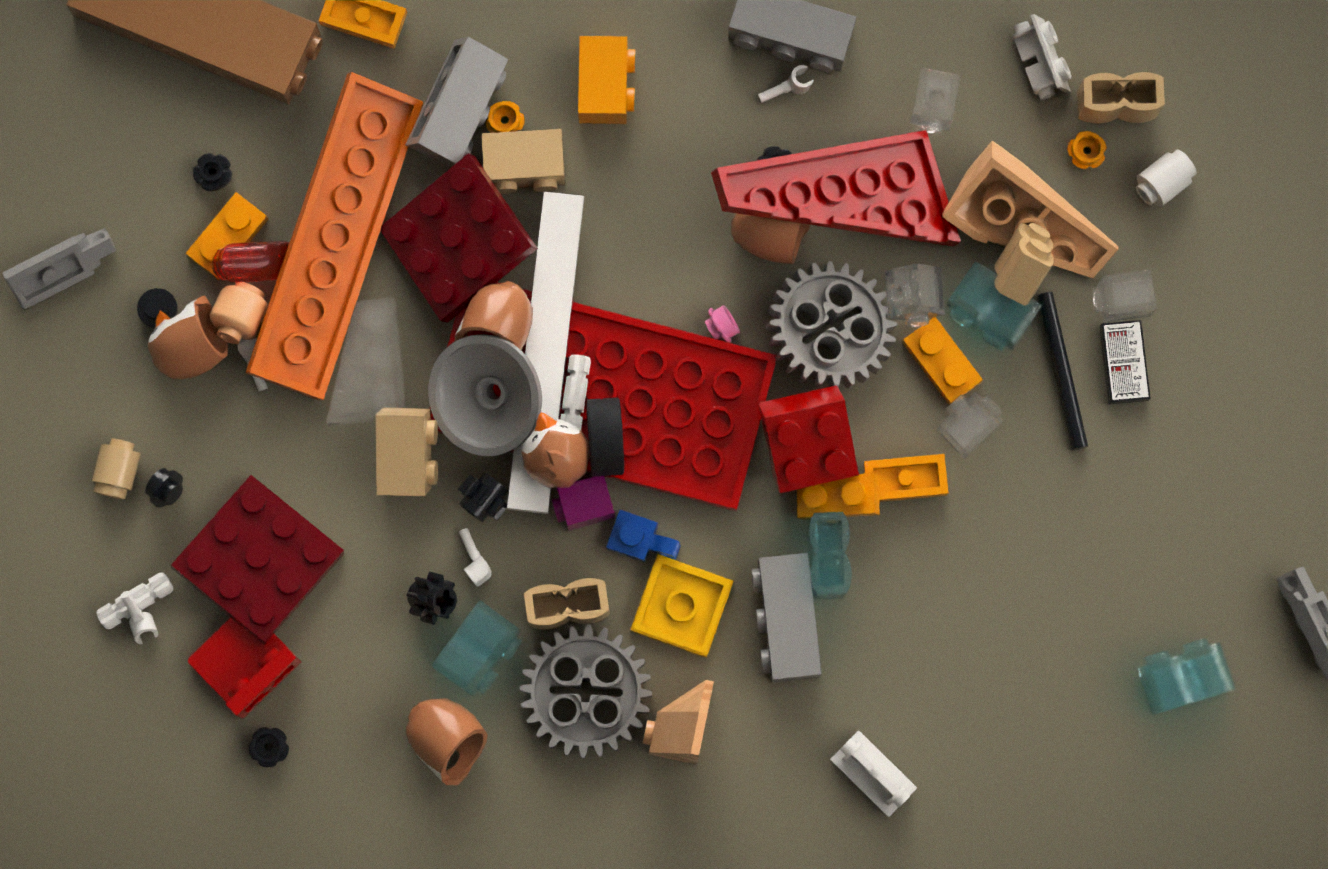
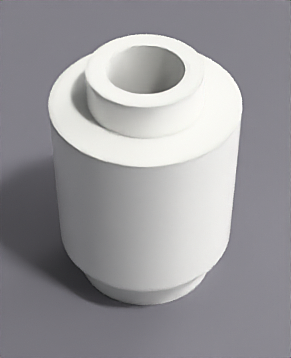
M1177 149L1172 154L1167 152L1137 175L1139 185L1136 186V191L1148 205L1154 203L1162 207L1192 183L1191 178L1197 174V170L1189 157L1182 151Z

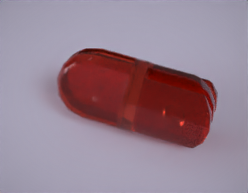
M258 241L225 245L222 249L217 250L212 258L211 266L213 272L219 279L232 283L277 280L290 242Z

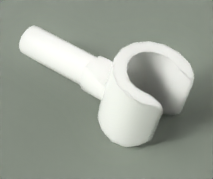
M805 65L795 67L788 80L759 93L758 96L761 103L790 91L799 95L806 93L814 80L802 84L796 80V76L804 74L808 67Z
M257 338L252 340L241 339L238 344V351L247 365L249 364ZM253 376L258 392L268 389L265 380Z
M468 528L459 531V534L473 562L463 570L473 583L479 587L491 577L492 571L477 550Z
M124 591L121 594V598L130 613L129 625L135 642L143 644L140 635L147 631L153 632L154 636L158 637L153 616L148 612H142L131 593Z

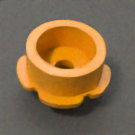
M502 101L490 106L488 119L485 122L487 130L490 133L522 130L525 119L524 115L519 112V106L511 101ZM507 117L509 121L504 124L501 122V119Z
M1082 131L1076 135L1075 139L1070 140L1067 152L1072 157V163L1080 169H1087L1088 167L1097 168L1105 160L1104 152L1107 146L1103 138L1091 131ZM1085 147L1090 148L1091 152L1089 154L1084 153L1083 149Z

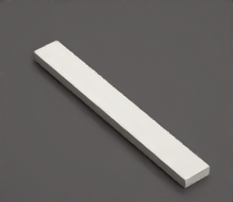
M544 192L531 299L533 319L526 342L525 355L534 366L542 390L541 412L553 419H559L584 196ZM523 444L514 449L507 509L548 514L551 488L543 486L529 476L523 466L521 452Z

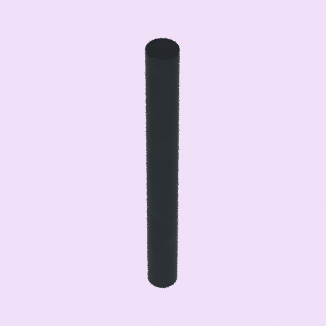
M1053 292L1041 293L1037 297L1072 449H1084L1089 446Z

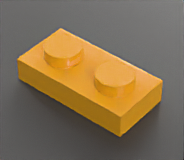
M326 0L319 23L321 26L395 49L407 16V9L382 0Z
M235 192L188 249L186 255L219 281L269 219L263 212Z
M936 317L930 319L902 340L903 345L949 406L982 383L983 379Z
M944 454L863 462L864 473H876L879 475V502L939 497L949 494Z
M876 473L859 474V476L797 489V518L802 520L880 515L879 475Z

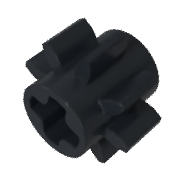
M485 472L479 479L469 475L458 488L462 495L465 496L459 505L482 523L488 516L493 517L497 521L507 509L508 504L502 498L508 490Z
M429 571L427 579L415 577V582L410 586L406 595L411 606L409 613L419 616L420 621L432 625L436 624L437 616L449 619V615L455 609L458 601L453 590L455 583L444 580V575Z

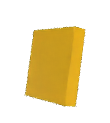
M657 554L630 631L707 658L734 581Z

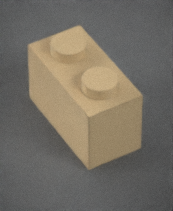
M562 129L482 133L483 169L500 194L516 193L517 188L533 187V190L536 192H550L557 190V185H565Z
M382 408L376 414L377 495L426 496L431 490L432 485L437 484L438 462L431 458V445H436L438 424L436 420H431V409Z

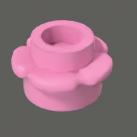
M724 305L716 310L712 308L708 310L710 318L705 321L709 332L714 339L720 340L723 338L725 342L730 343L731 337L740 333V329L732 314Z

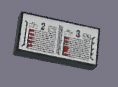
M1141 320L1101 324L1100 335L1109 405L1149 401L1151 397Z

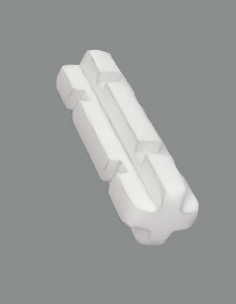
M576 354L569 357L568 372L570 376L566 377L562 410L565 411L564 414H561L560 419L569 422L581 430L583 417L580 416V413H584L588 385L586 375H589L591 359L590 357Z
M163 572L148 579V584L141 583L129 591L141 611L155 603V598L159 597L162 599L174 590L169 578ZM121 596L115 599V604L108 603L96 612L100 623L105 629H112L122 623L121 619L123 617L130 618V613Z

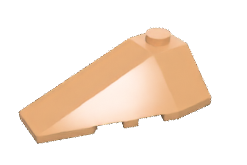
M994 141L990 142L966 171L942 214L943 218L972 239L986 244L989 241L1004 247L1008 244L1019 224H1038L1050 233V239L1053 242V249L1051 250V255L1054 259L1053 266L1090 278H1094L1119 250L1112 240L1030 168Z
M703 681L659 710L655 721L647 720L643 744L650 745L649 755L697 764L714 681Z

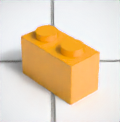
M627 36L579 37V123L626 124L627 112H634L635 88H627V73H635V49H628Z

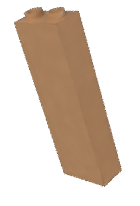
M68 0L66 4L72 15L76 18L288 105L293 95L299 96L307 79V74L304 73L310 59L315 60L323 43L317 23L261 0Z

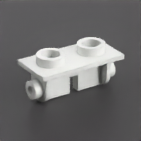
M1032 14L1030 17L1033 25L1030 26L1028 21L1015 25L1013 39L1022 61L1025 62L1035 57L1038 60V63L1025 68L1033 93L1039 95L1040 100H1046L1055 95V88L1066 93L1071 92L1067 80L1071 79V73L1063 57L1058 58L1053 45L1058 43V38L1050 21L1045 22L1044 19Z
M859 730L830 759L888 817L917 789Z

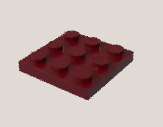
M469 153L387 220L380 230L439 320L448 323L469 306L470 301L480 289L497 283L538 249L477 158Z
M250 475L171 564V569L265 645L344 555V550L254 476Z

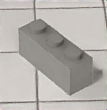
M737 0L729 24L728 38L733 39L734 44L741 48L756 50L757 47L772 51L771 54L778 59L794 61L797 58L810 62L809 65L818 71L830 73L833 69L837 71L842 69L857 16L802 0Z
M470 37L454 40L405 146L444 167L454 166L468 153L470 154L474 145L470 140L476 128L481 127L489 115L490 107L487 104L492 93L500 89L506 78L504 68L508 59Z
M808 553L761 557L758 560V568L751 569L754 593L761 592L763 608L756 609L758 633H766L767 649L760 650L763 674L770 673L771 683L820 678L822 672Z

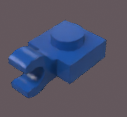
M619 510L606 548L607 550L645 562L649 551L676 560L681 545L677 540L656 535L658 522Z

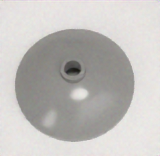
M476 334L459 339L449 345L439 355L431 370L428 397L433 417L443 434L462 450L480 456L501 455L523 444L534 431L542 408L540 381L528 357L508 340L488 334ZM494 384L498 385L501 390L500 397L494 393Z

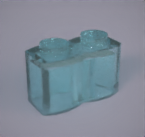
M974 262L948 299L946 307L951 310L949 315L953 320L966 328H969L972 324L985 333L983 339L999 350L1007 347L1013 351L1040 312L1042 306L1033 298L1028 305L1024 306L1002 295L994 284L998 275L985 266Z
M843 512L814 513L808 526L807 545L813 558L810 566V580L815 600L844 599L850 588L852 571L850 561L845 554L850 539V528Z
M480 600L441 651L432 667L471 696H474L477 691L484 694L498 676L493 671L502 657L509 661L520 647L522 641L517 637L521 630Z
M1207 638L1183 645L1185 653L1170 657L1169 651L1166 650L1145 657L1147 665L1137 670L1152 715L1235 690L1220 642L1209 645Z

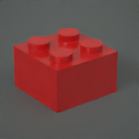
M837 385L758 403L772 475L780 493L859 476L845 399Z

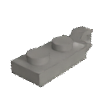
M105 228L87 236L82 233L4 271L3 276L22 309H27L95 274L94 269L101 265L100 259L115 252L116 248Z
M1304 566L1283 574L1277 578L1282 596L1288 599V604L1291 605L1298 628L1304 633L1313 651L1315 663L1328 680V600L1323 591L1317 593Z

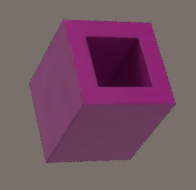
M594 476L576 481L569 488H557L559 498L552 499L558 523L566 521L568 531L615 518V512L604 476Z

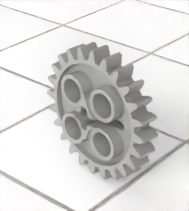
M828 261L823 272H821L816 263H812L808 269V275L801 268L798 269L794 274L795 281L787 277L781 285L784 291L777 290L772 299L777 304L771 305L767 314L776 319L769 321L766 325V330L777 332V334L768 343L769 346H781L782 350L775 357L777 361L786 358L790 360V364L786 369L787 373L797 368L801 370L800 383H803L811 376L814 377V388L818 389L824 380H828L829 387L839 386L840 380H842L848 390L855 384V377L862 384L865 383L870 377L868 371L876 374L882 368L879 361L885 362L890 357L891 353L885 347H891L896 342V338L887 333L895 329L897 322L886 320V317L893 312L894 307L882 306L881 304L887 296V292L875 294L872 291L877 283L876 279L866 284L862 282L864 270L860 269L853 277L849 275V265L847 263L843 265L839 272H835L832 261ZM836 293L841 295L845 301V306L834 305L830 300L829 294ZM853 309H860V314L853 315L844 320L838 329L832 327L810 343L804 344L802 342L803 338L819 332L825 323L831 325ZM796 312L807 313L811 317L813 325L808 326L800 323L796 317ZM851 327L861 328L865 332L867 339L859 340L852 335ZM825 345L829 347L834 354V359L823 358L818 352V346Z
M591 625L586 626L584 636H578L574 626H570V638L564 640L558 632H555L556 645L551 647L542 641L540 645L545 653L543 657L533 654L529 656L536 665L535 670L524 669L522 672L523 675L532 681L531 684L520 686L521 692L531 695V699L521 703V707L523 709H534L535 713L526 721L528 725L541 723L542 726L536 733L538 738L548 733L552 735L549 743L551 749L560 742L565 743L564 754L566 756L576 746L579 747L580 755L583 759L586 758L589 747H594L597 755L602 757L604 744L608 743L616 752L618 751L616 738L621 736L631 742L632 737L627 729L630 726L642 729L643 724L636 718L637 713L649 714L650 709L641 704V699L652 697V691L642 689L641 684L651 680V675L638 673V670L643 667L646 661L645 659L632 661L631 656L636 650L634 645L624 650L620 648L623 635L619 634L611 642L607 640L608 628L606 627L596 637L593 636ZM563 660L574 661L579 669L576 677L571 681H562L557 678L555 669L559 662ZM610 661L618 666L619 675L613 682L605 683L597 678L596 669L602 662ZM583 681H590L593 689H621L623 694L620 697L591 695L589 702H582L581 695L551 694L550 688L555 686L579 689L582 688ZM568 700L576 706V715L569 722H560L554 717V707L560 701ZM602 702H610L618 710L617 717L609 724H602L594 717L595 708Z

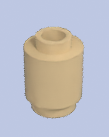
M111 438L109 445L101 444L92 482L95 483L94 493L125 500L127 491H132L141 453L133 451L134 443Z

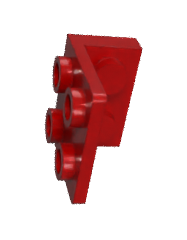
M231 617L188 658V663L223 698L226 706L242 719L302 662L276 634L264 645Z

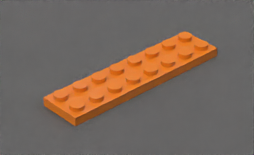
M354 72L346 75L247 366L246 374L313 399L324 400L408 150L405 144L419 117L423 101Z

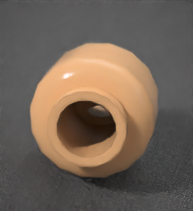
M236 282L235 285L225 286L220 291L210 312V321L218 329L217 336L231 344H239L241 339H255L259 334L268 308V303L264 300L265 294L259 288L245 282Z

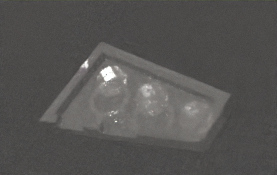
M395 297L356 302L349 323L326 421L327 426L376 421V414L382 408H406Z

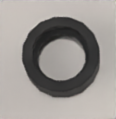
M588 399L587 424L591 453V476L623 475L624 447L620 399Z

